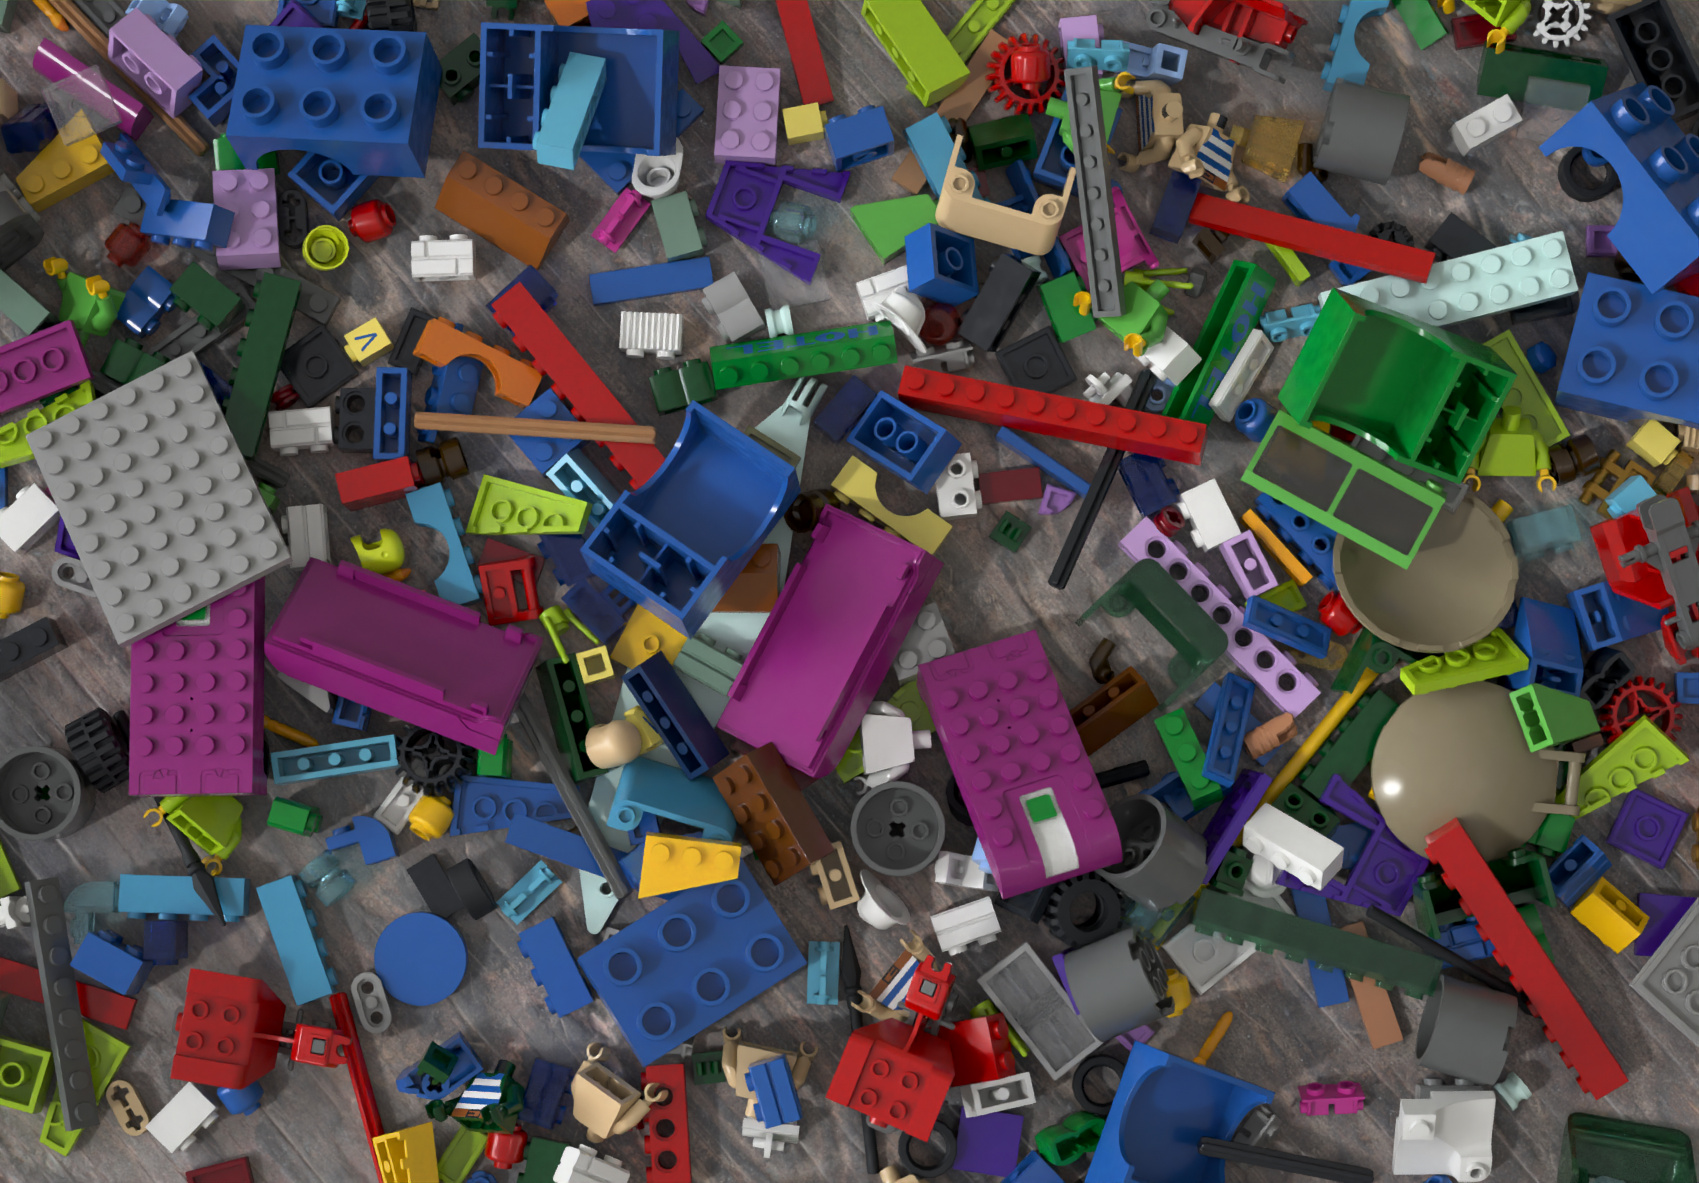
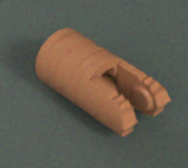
M1427 151L1421 155L1418 169L1423 174H1426V176L1436 180V183L1451 188L1462 195L1466 193L1476 170L1470 169L1457 161L1455 162L1451 158L1446 159L1438 154Z
M1288 712L1281 714L1245 734L1243 747L1251 760H1256L1298 734L1293 714Z

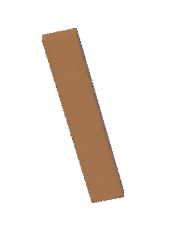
M992 29L990 30L966 66L970 71L967 80L957 90L945 97L936 112H938L940 118L945 116L947 121L950 118L958 119L959 117L963 118L966 122L969 120L987 93L988 88L994 82L985 80L986 75L994 73V71L986 68L988 62H996L991 58L990 54L993 51L1000 52L998 44L1004 42L1008 45V39ZM949 134L952 141L954 142L955 134ZM910 150L893 175L892 181L917 196L927 183V179L913 152Z

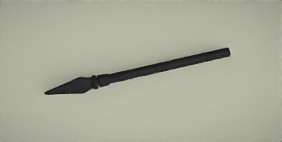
M120 710L114 713L113 717L130 749V721L125 711ZM153 797L158 807L160 806V801L165 797ZM166 812L163 818L182 854V859L186 868H188L187 873L192 876L194 890L221 925L225 926L226 922L214 878L205 870V864L201 862L188 837L166 819L169 815Z
M1370 905L1368 907L1366 916L1491 989L1516 996L1520 1009L1526 1015L1533 1016L1525 1003L1530 999L1524 990L1518 993L1513 984L1502 981L1376 906Z
M845 925L841 976L846 986L844 993L848 995L846 1000L853 1032L855 1029L863 1027L862 1012L851 1006V1002L856 1005L862 1002V995L857 993L858 990H862L860 986L862 971L848 925ZM861 1113L868 1174H878L880 1169L875 1129L867 1125V1115Z

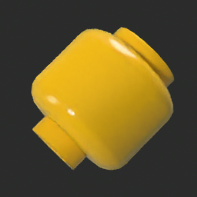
M0 571V619H8L10 614L21 611L26 586L19 580V575Z
M436 794L430 797L423 795L408 815L411 831L427 841H430L432 838H441L454 817V812L450 808L451 801L445 796L438 797Z
M1165 969L1169 978L1166 981L1168 985L1167 996H1172L1175 1001L1174 1013L1166 1017H1177L1182 1015L1183 1010L1191 1004L1192 997L1189 981L1177 969Z

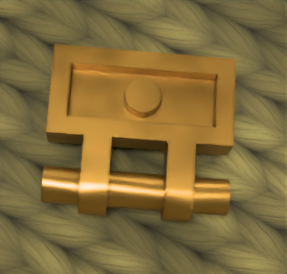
M1613 449L1609 451L1605 458L1602 457L1600 459V470L1594 474L1590 481L1587 480L1582 487L1583 492L1578 499L1585 506H1589L1593 498L1602 501L1595 512L1607 520L1614 518L1608 513L1607 508L1609 505L1604 499L1630 476L1641 475L1650 487L1657 477L1632 460L1628 461L1622 469L1616 465L1621 454ZM1608 475L1616 478V481L1608 492L1601 486Z

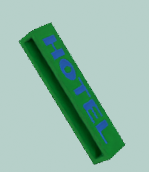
M1234 259L1192 348L1202 360L1177 386L1175 385L1161 416L1207 424L1208 429L1215 414L1208 403L1255 328L1277 281L1257 264Z
M889 320L709 347L715 390L898 363L894 331Z

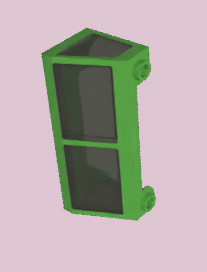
M1284 405L1279 409L1240 479L1406 570L1448 494L1443 491L1444 486L1433 479L1428 478L1426 482H1418L1314 425L1310 429L1298 425Z

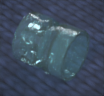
M328 849L315 857L298 874L309 888L317 889L315 896L326 908L340 900L357 884L356 879L347 869L339 868L340 861Z

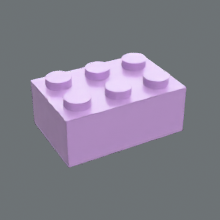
M137 7L110 28L108 59L174 119L192 104L188 96L201 86L203 73L202 66L193 55L188 56L180 48L179 43L170 34L166 35L161 31L156 21L149 14H143Z
M720 65L714 149L716 163L725 164L726 160L763 163L765 166L776 167L781 92L780 68Z
M274 168L212 171L214 204L235 212L227 248L216 247L219 270L281 267L277 185Z

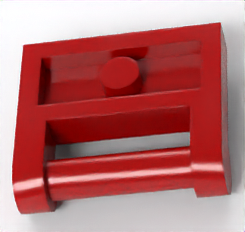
M533 555L479 564V574L490 626L538 619L544 612L543 606L539 603L533 571L535 566ZM521 569L528 608L519 610L512 571Z

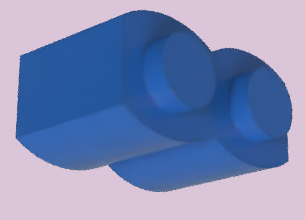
M147 266L135 279L129 290L125 292L126 295L118 311L117 319L141 338H144L146 335H153L161 325L159 321L161 316L166 311L170 313L177 307L172 302L174 297L169 290L173 284L152 267Z

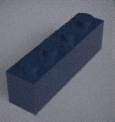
M661 650L621 676L689 780L704 773L730 754Z

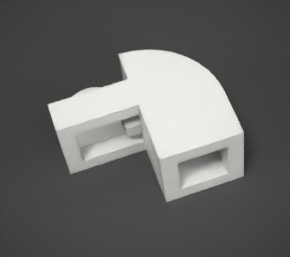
M939 851V856L935 863V882L956 887L998 892V886L993 874L979 870V865L971 860L972 856Z

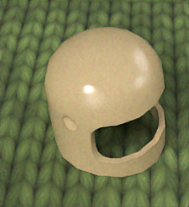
M614 720L609 724L592 726L586 735L585 746L591 762L601 769H607L628 764L636 759L641 751L642 739L633 723L626 720Z

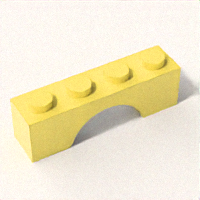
M852 455L831 484V489L835 491L834 494L837 496L838 501L846 506L851 502L860 509L858 514L872 524L876 520L885 527L884 531L934 555L951 532L953 526L928 508L912 516H900L888 511L881 504L876 494L877 472Z

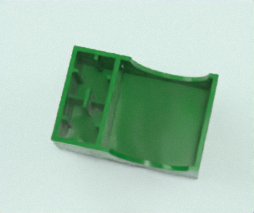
M1333 287L1278 395V399L1300 426L1310 429L1313 424L1311 421H1322L1339 426L1374 443L1400 463L1461 484L1518 374L1488 346Z

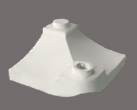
M1430 1091V1099H1401L1399 1117H1396L1392 1160L1393 1174H1445L1453 1176L1458 1182H1479L1486 1179L1491 1172L1492 1166L1491 1139L1496 1102L1494 1091Z

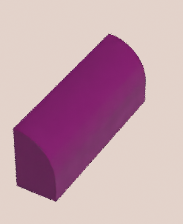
M45 37L43 38L34 55L33 69L40 76L137 141L154 118L149 110L142 103Z

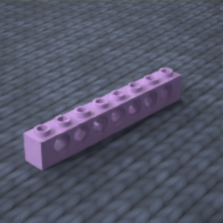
M1146 516L1119 542L1118 546L1283 713L1293 714L1295 719L1321 693L1317 689L1319 686L1318 682L1309 673L1305 672L1302 674L1295 667L1297 661L1286 650L1280 652L1273 645L1275 639L1242 626L1246 609L1242 606L1237 608L1229 600L1232 597L1231 594L1221 584L1215 586L1207 578L1210 573L1199 562L1193 564L1186 557L1188 551L1180 542L1175 540L1172 543L1167 536L1162 534L1156 528L1154 518L1150 520ZM1149 544H1160L1164 550L1163 556L1161 558L1151 557L1148 553ZM1170 566H1182L1185 570V578L1182 580L1173 579L1169 573ZM1196 586L1204 588L1207 593L1206 601L1196 602L1191 596L1192 588ZM1221 608L1228 613L1229 619L1226 624L1215 622L1213 619L1215 609ZM1243 630L1249 634L1250 643L1248 646L1243 647L1236 643L1235 633L1237 631ZM1260 652H1265L1271 656L1272 665L1270 668L1264 669L1258 665L1257 655ZM1282 674L1292 677L1294 686L1291 691H1285L1279 686L1278 680Z

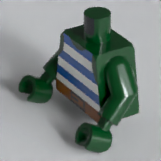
M500 1059L494 1073L479 1072L473 1076L467 1088L459 1097L448 1100L445 1103L441 1099L428 1102L425 1105L428 1118H435V1120L443 1122L448 1116H451L469 1131L513 1134L518 1114L524 1109L523 1096L525 1093L524 1087L512 1078L516 1069L515 1064Z

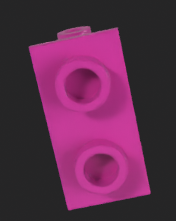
M626 187L591 234V237L616 254L651 204L644 200L639 192L634 189L631 191Z
M1340 1081L1337 1084L1324 1085L1312 1082L1306 1086H1298L1301 1098L1299 1110L1300 1113H1306V1116L1329 1115V1104H1334L1335 1114H1357L1358 1110H1363L1365 1095L1360 1083Z

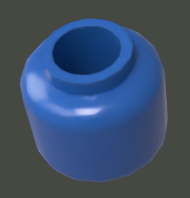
M1254 397L1238 406L1234 423L1237 430L1253 442L1261 443L1278 411L1263 399Z
M256 1080L243 1090L218 1087L216 1094L232 1115L244 1113L245 1116H248L261 1106L259 1100L262 1098L264 1090Z

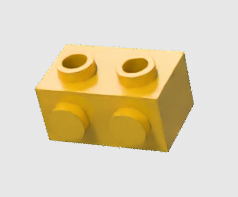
M1604 877L1599 878L1576 901L1570 912L1580 924L1586 926L1600 938L1603 944L1609 946L1617 954L1641 935L1650 918Z

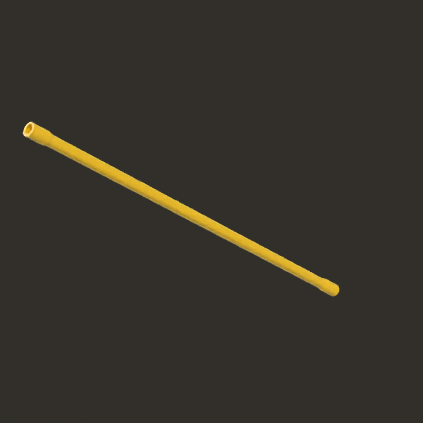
M1498 499L1491 508L1502 523L1513 512V508L1502 499ZM1366 668L1352 694L1344 693L1269 785L1247 822L1265 802L1271 805L1284 789L1292 783L1380 673ZM1244 826L1232 845L1240 847L1243 843ZM1209 883L1207 885L1201 884L1194 895L1182 905L1178 902L1173 904L1143 940L1150 938L1158 951L1163 945L1165 938L1195 903Z

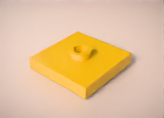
M637 604L609 658L633 669L661 650L671 666H673L687 637Z

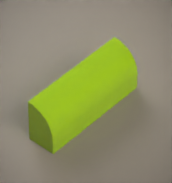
M864 0L861 15L925 108L949 96L967 80L970 71L921 0Z

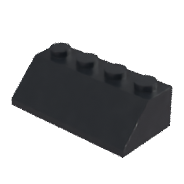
M1643 0L1607 16L1606 20L1636 83L1644 82L1647 87L1650 85L1657 86L1670 97L1675 106V113L1671 116L1675 123L1698 114L1699 68L1667 1Z

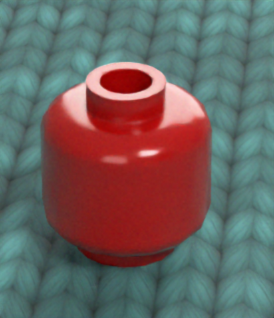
M1038 43L1018 45V49L1011 54L1012 80L1022 84V89H1040L1041 83L1048 81L1051 77L1049 51L1043 49L1042 44Z
M373 199L353 207L351 219L348 220V226L354 237L358 236L365 243H371L391 235L393 226L396 225V217L392 207L379 199Z
M1333 591L1329 592L1318 605L1319 621L1324 626L1331 628L1332 632L1339 637L1349 633L1355 634L1363 626L1348 609L1339 591L1336 593Z
M516 1123L513 1134H487L485 1156L494 1161V1167L512 1169L513 1164L521 1163L524 1160L523 1153L527 1144L528 1134L521 1129V1124Z

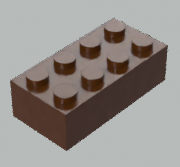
M772 741L747 753L712 777L774 886L797 875L835 851Z

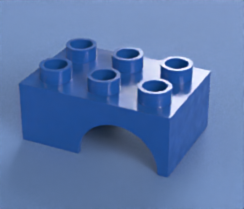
M481 22L478 148L534 150V134L536 131H541L542 113L545 108L549 109L551 89L553 85L557 86L559 82L558 73L561 63L566 64L570 52L606 58L607 81L581 151L643 154L647 156L676 155L680 31Z
M246 25L226 137L246 170H258L259 164L257 160L265 153L276 150H301L332 158L346 166L353 175L425 178L442 66L426 32Z
M1644 82L1590 101L1538 148L1547 157L1561 148L1583 147L1597 152L1612 165L1621 182L1623 206L1618 222L1607 237L1653 295L1699 272V137L1691 133L1685 136L1671 118L1675 113V106L1662 89L1654 85L1647 87Z
M1588 272L1554 405L1623 422L1633 419H1650L1680 424L1699 430V297L1665 289L1652 295L1646 285Z
M692 400L686 408V418L679 438L666 460L656 473L639 489L633 492L624 490L581 547L580 552L592 573L691 640L801 492L796 469Z
M741 856L738 879L686 889L584 953L577 960L642 1067L649 1065L807 964Z
M1135 1040L1084 1183H1225L1226 1160L1200 1155L1197 1150V1143L1200 1137L1207 1136L1231 1141L1237 1126L1244 1116L1260 1104H1272L1275 1092L1239 1077Z

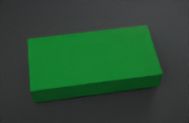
M1392 0L1421 50L1427 49L1450 34L1430 0Z

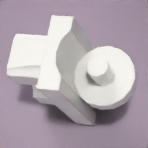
M1104 372L1098 379L1089 374L1085 380L1090 387L1083 395L1090 402L1109 405L1116 399L1122 406L1126 407L1133 391L1130 385L1133 380L1127 374L1122 375L1119 372L1112 378Z
M8 896L0 899V928L24 929L31 927L26 896Z
M748 1116L743 1120L742 1136L754 1137L753 1147L764 1148L763 1158L770 1159L771 1150L783 1151L785 1142L798 1143L800 1126H797V1121L766 1129L764 1121L758 1122L757 1118Z

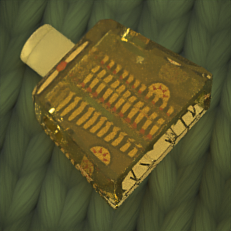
M1255 115L1250 129L1233 124L1229 138L1235 141L1236 145L1244 147L1241 157L1243 164L1285 183L1290 173L1305 122Z

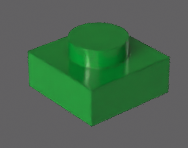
M721 21L701 40V44L721 65L744 45L743 41L724 21Z

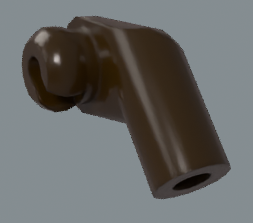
M960 117L958 119L950 118L948 120L952 129L950 134H955V139L957 134L963 136L961 147L967 158L963 162L967 163L972 159L971 139L967 122Z
M1309 143L1298 144V173L1304 177L1311 171L1322 184L1328 179V171L1313 167V145Z
M1107 638L1102 639L1089 659L1093 678L1100 684H1106L1115 677L1114 671H1111L1108 658L1116 645Z

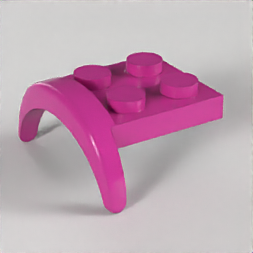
M1117 186L1113 187L1112 195L1115 207L1121 272L1124 273L1142 263H1145L1151 270L1158 267L1159 261L1141 232L1120 188ZM1080 225L1059 236V240L1078 276L1082 277L1088 292L1090 291L1087 260L1083 227Z

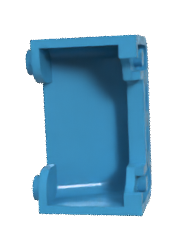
M637 757L623 767L606 826L624 831L632 830L639 825L645 811L704 829L702 835L704 839L733 842L738 822L734 818L724 797L719 792L713 778L700 774L694 779L689 780L681 768L648 758Z

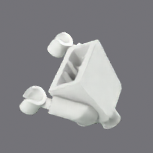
M872 701L859 725L864 775L855 777L853 782L862 780L864 789L856 793L858 795L866 794L878 785L897 781L909 771L910 763L915 762L914 750L931 748L930 730L912 731L911 718L905 717L901 709L885 701Z

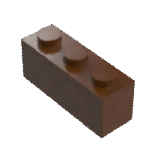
M1130 666L1069 712L1089 757L1160 704L1147 682Z

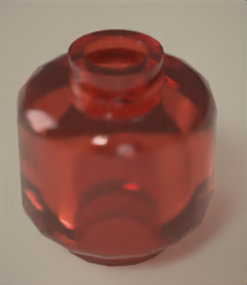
M132 221L129 224L119 223L104 242L106 249L109 251L106 257L120 268L124 264L130 267L137 266L151 248L148 241L150 236L141 233V227Z
M939 302L930 304L925 309V321L919 332L921 337L932 345H943L950 342L960 328L958 311L950 304Z

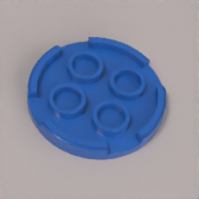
M412 912L395 919L381 933L374 953L375 970L377 976L382 981L383 987L394 998L410 1005H431L450 996L462 982L468 967V949L461 932L445 918L432 912Z

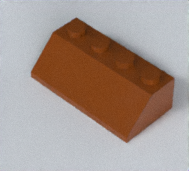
M464 150L448 173L434 207L439 212L537 272L570 222L567 213Z
M762 544L711 613H770L780 595L781 552L778 544Z

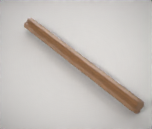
M48 0L197 156H203L210 149V145L180 114L173 119L108 59L109 40L71 0Z
M416 412L414 416V427L425 430L655 444L657 440V429L653 426L434 412Z

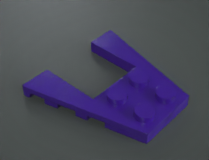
M590 0L585 3L591 27L680 31L679 53L695 84L719 73L720 65L663 0Z
M726 160L707 209L706 219L807 285H811L821 254L764 234L783 184L841 203L851 172H829L827 169L813 168L812 170L796 169L794 166L785 165L774 167L765 166L763 163Z
M1335 773L1331 776L1319 802L1372 831L1344 885L1332 878L1321 891L1311 885L1304 884L1298 877L1286 870H1281L1275 884L1364 908L1374 905L1388 914L1401 917L1413 894L1412 884L1418 881L1417 876L1424 873L1429 861L1399 841L1384 822V818L1379 813H1376L1355 790H1352Z

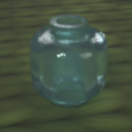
M784 201L778 209L772 211L770 226L773 227L776 238L802 244L808 238L811 239L817 227V217L813 215L810 206Z

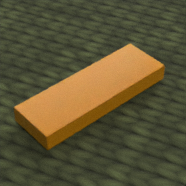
M1251 509L1239 518V522L1247 531L1251 530L1257 542L1299 587L1305 585L1313 577Z

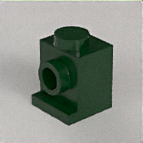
M1232 845L1208 883L1216 888L1242 897L1244 894L1242 889L1253 864V860L1246 857L1248 851Z

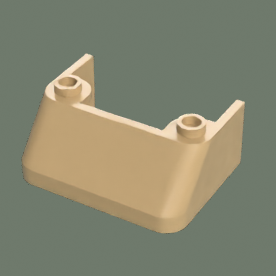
M957 134L935 213L939 226L959 234L1040 256L1050 252L1054 246L1065 213L1076 168H1069L1061 196L1054 194L1042 195L1036 200L1032 214L972 197L975 188L973 175L968 170L955 166L963 136Z

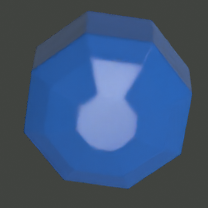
M1541 341L1527 349V360L1532 369L1542 374L1556 366L1557 356L1550 345Z

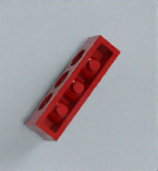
M685 1062L647 1065L646 1072H641L642 1091L650 1083H660L654 1090L655 1097L656 1091L661 1087L670 1089L673 1094L671 1103L663 1105L659 1102H653L649 1106L651 1110L643 1117L644 1123L649 1122L650 1135L644 1136L645 1154H651L652 1167H646L647 1183H692ZM669 1119L674 1123L675 1131L672 1135L663 1136L659 1133L658 1122L660 1120ZM666 1150L672 1151L677 1158L676 1165L670 1168L664 1167L659 1159L660 1154Z

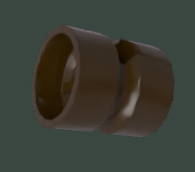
M1586 434L1568 440L1565 447L1560 443L1549 448L1548 453L1552 468L1549 470V475L1556 480L1558 487L1576 480L1577 474L1584 477L1600 470L1597 451Z
M457 437L440 442L439 448L431 445L416 450L417 460L427 486L439 482L443 484L447 477L455 480L470 475L466 458Z
M828 489L801 492L785 512L784 519L789 528L797 533L814 531L817 523H819L820 514L826 503L839 510L840 503L837 496Z

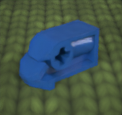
M1311 171L1292 186L1281 199L1297 218L1356 233L1360 216L1356 213L1350 217Z
M459 1031L440 1045L459 1057L450 1077L444 1084L441 1083L440 1087L437 1084L430 1085L431 1076L425 1072L419 1076L417 1074L419 1069L417 1066L420 1060H418L396 1078L397 1089L399 1092L417 1094V1097L430 1100L442 1099L482 1071L484 1063Z

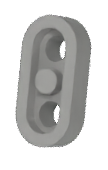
M63 557L54 563L51 573L56 584L66 589L97 598L81 560ZM73 568L74 576L67 579L65 576L66 570Z
M373 972L360 973L352 981L351 992L361 1024L370 1033L384 1032L393 1022V1013L386 990L377 974ZM366 982H371L374 986L370 994L363 990V985ZM376 1011L381 1012L383 1015V1020L380 1023H375L372 1019Z

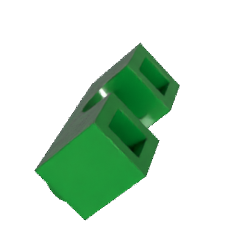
M1183 708L1155 719L1154 723L1157 733L1169 758L1172 759L1182 786L1194 811L1196 812L1223 800L1219 783L1201 776L1206 756Z

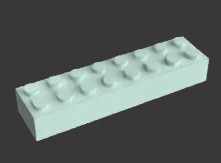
M1563 231L1435 263L1432 266L1427 284L1388 275L1337 288L1438 328H1445L1571 296L1578 291ZM1331 290L1319 294L1318 300L1321 310Z

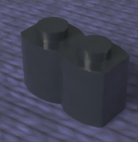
M1609 647L1599 649L1589 658L1584 668L1580 698L1590 701L1593 710L1602 707L1610 699L1614 689L1621 687L1629 681L1635 672V665L1622 651Z

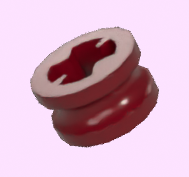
M292 384L283 386L273 393L271 403L277 405L276 411L287 410L300 399L298 393H293L294 387Z
M1165 506L1161 513L1154 517V524L1165 536L1174 537L1178 530L1185 526V520L1177 509Z

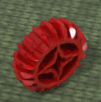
M1022 33L1019 36V42L1015 36H1010L1008 38V45L1001 42L998 44L1000 52L993 51L990 54L991 58L996 62H988L986 64L987 69L994 71V73L985 76L986 81H994L995 84L988 88L989 93L997 90L999 95L995 97L994 102L998 103L1004 99L1006 102L1003 110L1008 111L1014 105V115H1020L1023 107L1028 117L1033 115L1034 109L1038 114L1045 111L1044 105L1048 106L1050 97L1061 98L1062 93L1056 87L1063 88L1066 86L1065 81L1059 79V76H1064L1065 69H1059L1058 65L1064 62V58L1055 59L1053 55L1059 49L1054 47L1048 50L1047 47L1050 41L1044 39L1040 44H1042L1043 49L1049 51L1051 77L1048 80L1045 91L1040 96L1038 89H1023L1025 94L1030 96V99H1025L1015 95L1009 89L1011 86L1022 88V84L1014 82L1012 76L1004 78V68L1007 59L1013 51L1018 49V45L1038 43L1039 37L1037 34L1032 35L1030 41H1028L1026 33Z
M1642 675L1635 676L1634 683L1629 679L1623 686L1614 689L1615 694L1613 693L1608 700L1610 703H1605L1600 707V709L1606 711V714L1597 716L1599 721L1606 720L1607 725L1600 727V732L1609 731L1611 734L1605 739V742L1607 744L1614 742L1623 734L1621 728L1631 727L1636 722L1627 721L1635 718L1634 716L1642 712L1644 714L1652 712V715L1647 716L1652 721L1662 715L1661 730L1675 742L1677 739L1670 732H1680L1682 728L1674 724V720L1683 719L1682 714H1674V709L1679 708L1681 703H1671L1669 700L1674 697L1675 692L1669 691L1664 694L1663 691L1666 687L1664 682L1659 683L1654 688V677H1648L1644 684ZM1637 692L1649 695L1659 706L1648 707L1642 698H1638ZM1627 696V713L1624 717L1617 720L1618 707Z

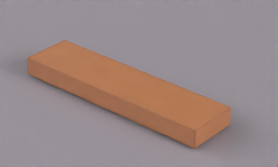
M1361 920L1334 929L1336 944L1372 1049L1404 1040L1364 922Z

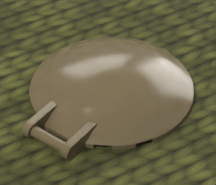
M1358 469L1336 510L1341 512L1338 508L1362 488L1366 494L1344 514L1386 537L1391 535L1413 543L1432 507L1388 483L1382 485L1371 474ZM1467 492L1454 515L1442 508L1440 509L1407 570L1338 532L1334 542V576L1340 595L1348 609L1374 635L1392 645L1415 652H1451L1466 648L1485 638L1502 622L1515 598L1516 584L1519 578L1518 560L1509 541L1511 537L1498 516L1485 503ZM1336 494L1329 501L1324 500L1323 503L1330 506Z
M1476 681L1458 685L1454 688L1432 691L1427 694L1412 695L1396 709L1397 711L1388 723L1383 726L1374 748L1371 764L1372 790L1375 802L1378 804L1388 828L1399 841L1420 856L1429 859L1424 851L1428 847L1424 837L1457 817L1487 862L1508 855L1507 851L1521 847L1538 830L1547 813L1579 816L1580 806L1577 805L1580 773L1581 764L1585 763L1586 753L1555 750L1554 746L1531 753L1509 693L1512 691L1487 681ZM1559 761H1569L1564 804L1555 803Z

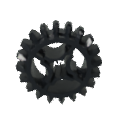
M404 725L403 729L408 733L405 737L396 735V739L402 745L396 746V750L400 754L396 759L401 766L395 771V774L398 777H404L402 784L406 787L412 785L414 793L418 794L423 789V794L426 797H430L434 788L436 795L441 797L444 793L443 787H446L450 793H453L455 788L452 783L456 781L461 786L465 784L464 780L460 777L462 773L469 776L472 775V771L466 767V764H475L476 759L467 754L475 752L476 748L455 740L457 753H452L450 750L444 749L442 735L417 725L413 729L408 725ZM429 734L428 741L425 744L415 745L423 736ZM436 749L441 755L434 756L432 761L427 755L434 754ZM411 757H416L424 762L425 778L415 774L411 764ZM453 765L447 773L435 778V776L439 775V771L443 766Z

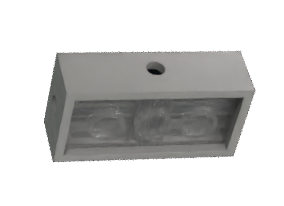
M1027 942L1022 943L976 980L1000 1012H1004L1006 1020L1054 1081L1104 1043L1091 1033L1081 1014L1076 1015L1068 994Z

